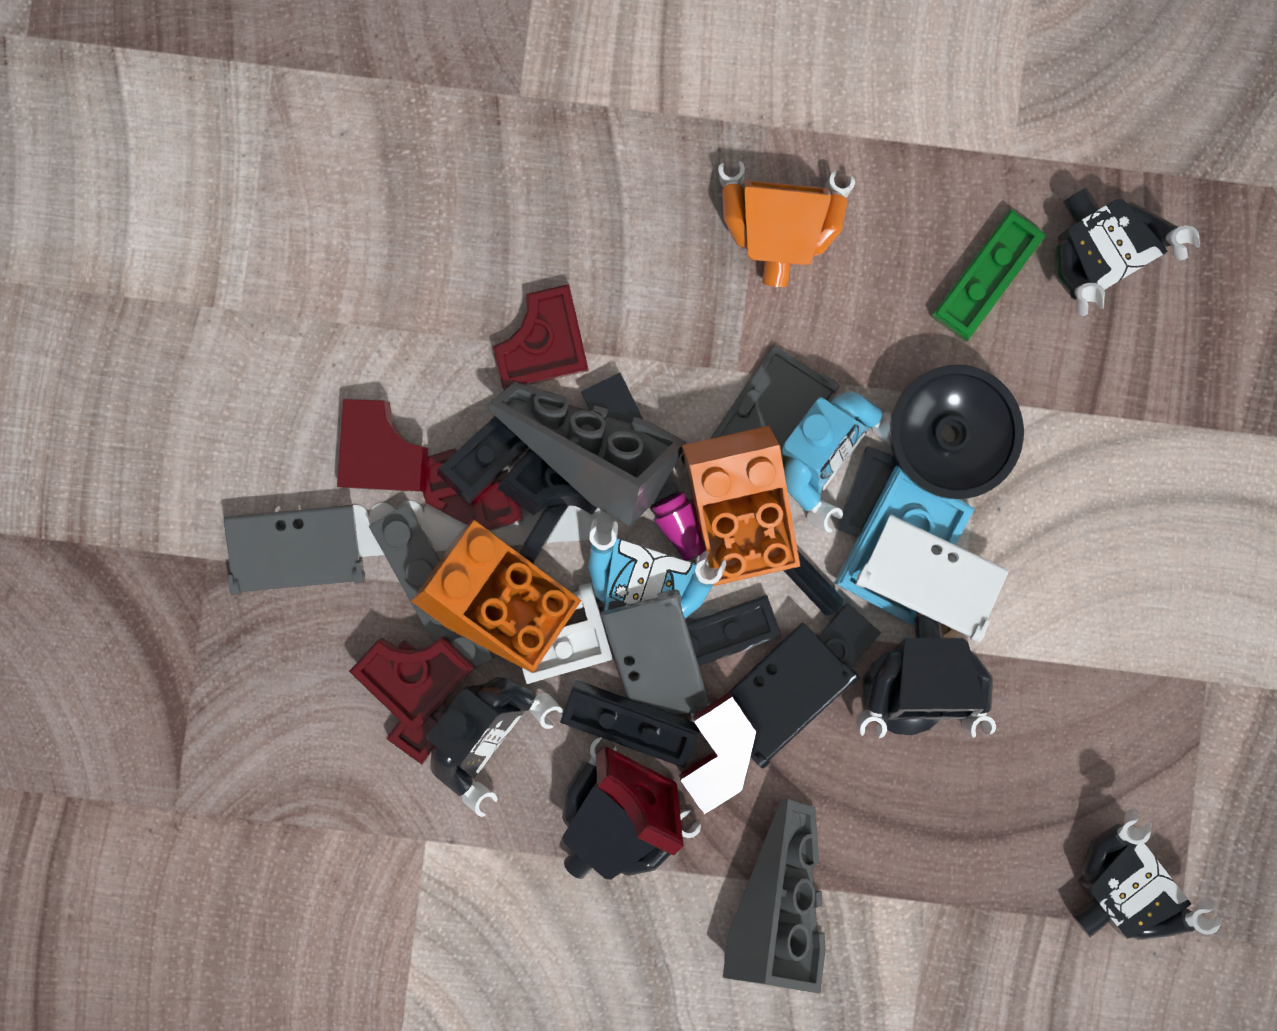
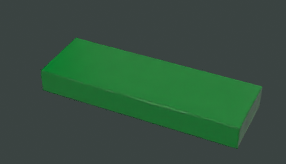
M1010 209L931 317L967 342L1045 238L1046 234Z

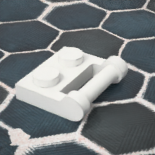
M591 582L580 585L578 591L571 592L581 600L576 609L584 607L588 620L565 626L535 672L531 673L523 669L527 684L613 660Z

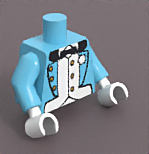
M843 392L834 397L831 402L823 397H819L782 447L783 468L788 493L805 511H808L807 519L809 523L829 533L832 532L831 528L827 525L829 516L832 515L842 519L843 512L840 508L820 500L821 493L868 432L869 428L873 429L875 435L891 445L889 431L892 414L889 412L882 413L879 407L855 392Z
M597 518L591 524L589 534L591 548L588 570L595 597L605 604L604 610L657 598V593L679 590L682 598L680 603L686 619L702 606L713 584L720 580L726 567L725 560L722 561L717 569L708 567L705 563L709 554L708 551H704L698 563L694 564L617 539L618 523L616 521H613L612 531L609 533L598 531L596 528Z

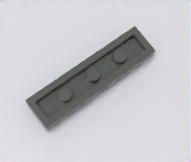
M406 504L370 524L368 527L411 602L440 559L411 507ZM412 603L433 643L445 636L476 668L495 658L491 651L446 628Z

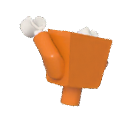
M739 161V174L734 177H728L724 174V163H721L718 169L719 181L723 186V219L736 245L747 249L748 258L765 261L763 284L773 287H787L791 264L810 265L813 256L823 254L841 233L848 203L846 198L855 185L853 176L849 177L846 188H839L834 182L836 171H834L829 176L825 188L745 180V167L741 161Z

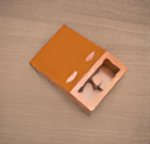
M770 426L682 445L704 550L709 552L707 557L708 567L717 569L723 560L726 561V567L720 580L714 583L713 586L800 567L780 445Z
M473 520L459 532L411 602L446 628L533 673L581 600L477 521Z

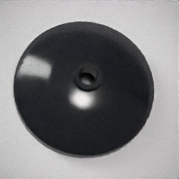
M947 365L920 375L902 392L891 415L890 444L898 466L904 475L918 488L940 498L968 499L991 491L1001 484L1012 472L1022 451L1024 441L1023 418L1015 397L998 378L973 366ZM946 426H950L955 431V438L952 442H947L943 438L942 432Z

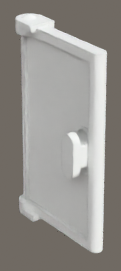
M890 514L868 563L863 566L861 572L857 575L855 585L877 592L969 636L970 640L980 643L985 636L990 623L987 620L1009 570Z

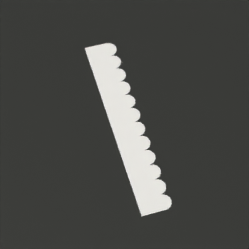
M415 501L403 502L398 507L399 509L406 504L411 507L435 551H447L459 532L467 526L426 504L424 512L421 505ZM378 503L372 507L368 515L364 507L353 505L359 556L384 555L368 526L392 513L395 509L388 503ZM569 505L547 543L590 540L589 534L594 519H598L596 528L602 533L611 532L613 521L617 522V519L599 508L593 514H590L576 506ZM520 506L524 521L490 532L508 546L524 545L536 522L547 507L533 516Z

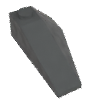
M518 382L511 384L489 402L488 410L593 506L628 526H631L654 503L683 452L682 445L686 444V441L647 420L634 417L633 422L629 423L607 416L609 409L594 405L592 411L569 405V401L565 396Z
M789 799L780 800L728 933L727 948L724 955L723 978L820 994L826 945L825 933L817 932L816 908L823 905L822 891L814 889L813 868L819 862L815 807Z

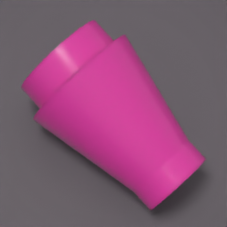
M684 492L671 495L652 507L656 514L653 520L678 550L683 560L687 561L695 558L705 551L694 502L692 499L688 500Z

